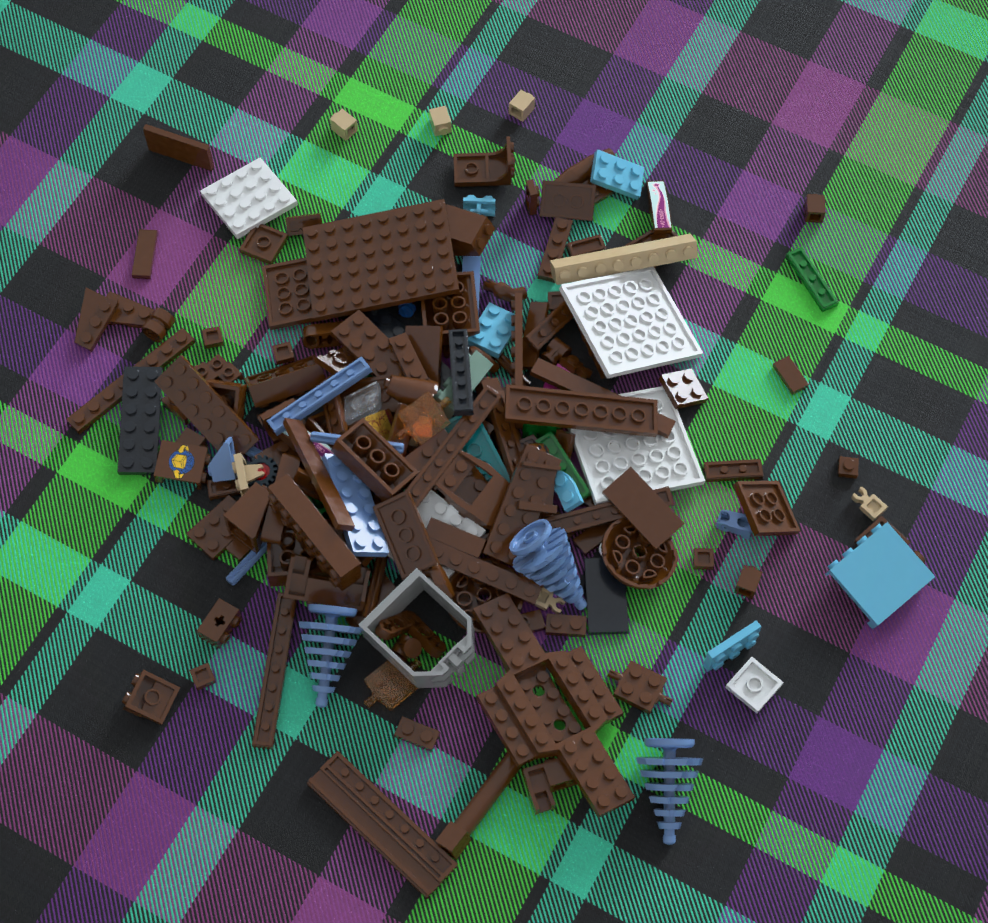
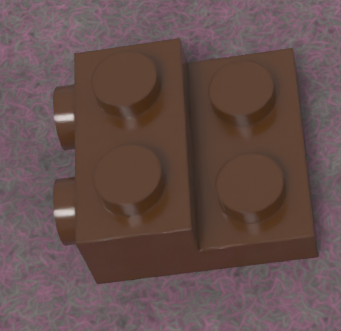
M143 669L140 675L135 674L131 685L134 687L131 693L126 692L122 703L125 704L123 709L140 718L145 717L162 725L180 687Z

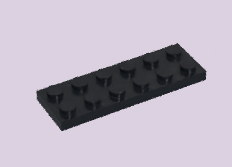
M124 366L118 475H154L159 450L162 390L154 381L163 373L162 367Z

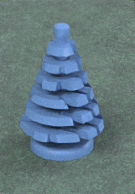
M541 519L520 530L509 545L512 554L517 556L513 560V568L517 572L524 574L528 579H533L538 585H544L545 589L553 592L556 596L564 598L565 602L569 604L574 603L578 610H583L587 606V602L582 597L584 592L580 585V577L577 575V567L574 563V557L571 553L565 529H561V527L552 529L548 520Z
M309 604L308 610L311 613L325 615V623L299 622V627L302 629L324 631V636L301 634L303 641L323 643V648L304 647L307 654L322 655L321 661L307 659L308 666L320 667V673L309 672L310 679H319L318 685H312V690L318 692L316 706L324 708L328 705V693H333L336 688L329 687L330 681H339L341 677L340 675H332L331 669L344 670L346 666L345 663L332 662L333 657L349 658L352 653L334 650V645L355 646L357 642L354 639L335 637V633L359 635L361 630L359 627L337 625L339 617H355L357 609Z
M644 738L645 746L663 749V757H636L638 764L664 765V770H640L642 777L664 778V782L661 783L651 782L644 784L646 790L664 791V795H651L649 799L651 803L664 804V808H655L653 810L655 816H664V821L657 822L659 829H664L663 843L672 845L676 842L675 829H680L682 823L675 822V817L684 816L686 811L685 809H675V804H688L690 798L688 796H675V791H692L694 788L692 783H675V778H697L699 771L675 770V765H702L703 758L676 757L677 748H692L695 745V739Z

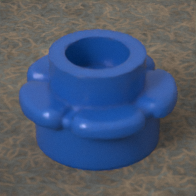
M412 302L398 305L399 314L406 318L411 317L416 310V306Z

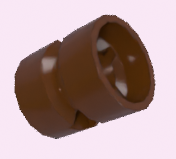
M158 307L152 312L150 319L145 322L141 330L149 339L160 343L167 335L166 331L172 328L176 320L168 311Z

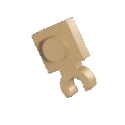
M860 487L858 490L862 495L861 497L855 493L851 497L854 502L862 504L859 509L873 522L888 508L875 494L869 497L866 489Z
M543 587L534 606L544 611L550 607L552 612L560 614L562 610L556 607V603L564 605L565 601L563 598H554L553 592Z

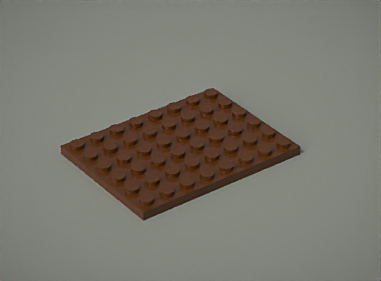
M444 199L303 227L312 313L315 322L351 315L358 310L366 312L460 293Z

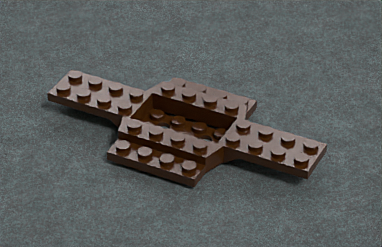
M508 593L473 608V615L502 660L506 674L496 683L495 687L478 694L476 699L517 768L535 759L556 756L566 765L598 818L633 801L635 798L634 794L596 735L605 724L621 717L624 712L582 646L569 652L564 650L545 653ZM546 668H548L549 672L551 673L559 688L563 692L564 696L568 700L569 704L571 705L572 709L581 721L585 730H582L580 724L573 716L572 712L570 711V708L567 706L564 699L560 695L559 690L555 687L554 683L549 677V674L546 672ZM541 687L544 690V694L542 696L535 695L533 688ZM557 720L562 721L565 724V729L557 730L554 727V722Z

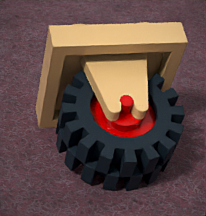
M241 453L233 455L235 462H232V468L238 477L235 480V484L241 496L255 482L261 486L265 485L267 488L275 482L278 466L271 457L268 458L267 455H264L262 458L261 455H257L258 459L252 457V462H246Z

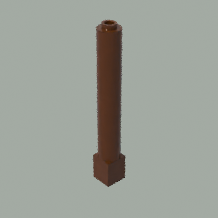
M508 751L454 822L450 821L436 839L437 845L455 860L458 859L471 841L470 835L522 767L517 768Z

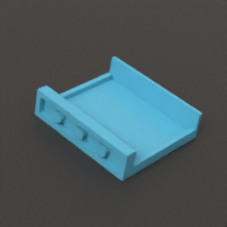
M888 522L883 526L880 523L871 530L872 535L869 538L866 536L862 537L856 542L857 548L853 550L850 547L842 554L844 558L840 562L837 559L828 566L830 570L825 573L826 576L830 574L868 617L870 621L867 624L871 629L881 624L935 577Z

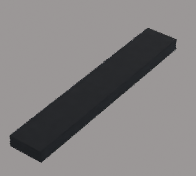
M467 329L448 330L454 416L474 415Z

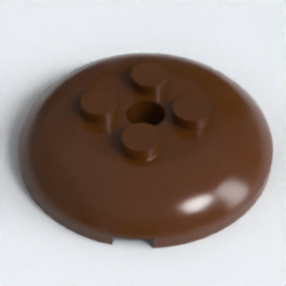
M625 518L616 520L608 527L601 543L602 558L608 571L619 582L635 589L656 588L669 580L676 569L678 553L671 540L672 537L665 541L657 550H654Z
M479 558L517 575L511 567L509 568L496 559ZM454 572L449 578L455 593L451 600L472 618L475 633L485 634L472 613L473 608L506 593ZM482 595H486L489 598L486 601L481 600L479 597ZM509 595L519 612H521L524 601ZM449 613L450 617H451L459 626H461L462 628L466 629L460 622H458V621Z

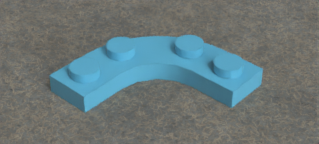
M557 471L554 490L558 494L564 511L570 512L583 504L584 501L574 480L567 473Z

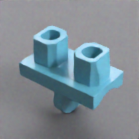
M467 195V197H463V209L484 216H495L496 199H493L492 196L476 198L474 195Z

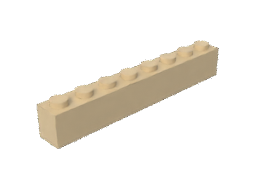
M691 234L550 260L552 278L556 285L698 258L697 241Z

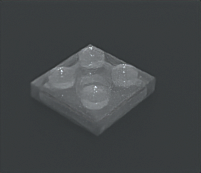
M377 381L344 397L345 422L348 425L371 414H375L382 409L381 386Z

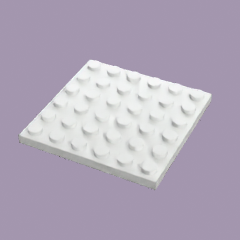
M654 266L562 284L559 288L607 378L700 358L703 354Z
M663 386L618 395L657 400L658 413L676 421L668 439L660 435L648 437L568 428L570 433L576 434L574 448L594 505L609 502L602 494V491L630 467L653 490L669 486L670 491L704 485L705 483L679 412L672 405Z

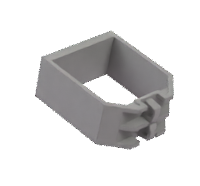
M417 568L358 624L364 638L417 688L447 687L453 681L451 675L455 672L460 676L465 671L463 663L469 665L475 659V630L472 618ZM425 590L467 629V635L431 671L414 672L377 637L375 628L381 620L401 613Z

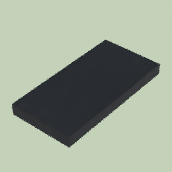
M584 558L588 634H629L626 585L619 582L608 571L603 558Z

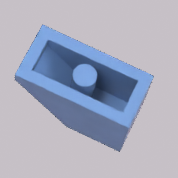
M232 437L227 438L208 465L209 476H212L213 482L237 478V473H234L232 468V462H235L233 455L236 454Z

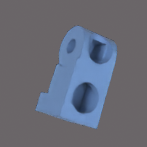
M729 510L720 511L715 525L719 530L741 535L742 538L750 540L752 530L745 514Z

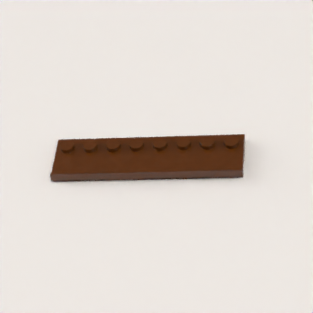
M339 751L312 778L308 779L307 785L426 899L458 867L457 862Z

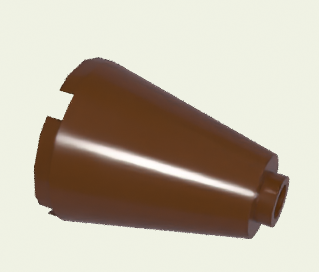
M391 375L390 378L386 377L383 388L387 395L399 403L418 409L417 415L427 417L434 403V394H437L438 382Z

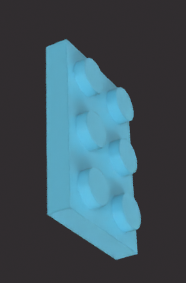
M597 149L594 152L590 182L638 200L641 196L644 167Z
M489 302L479 318L480 333L468 337V345L476 346L498 359L511 339V331H515V326H511V315L515 314Z
M754 621L708 651L703 664L706 671L718 670L724 665V661L729 658L732 660L740 654L742 649H749L754 646L761 629L758 621Z

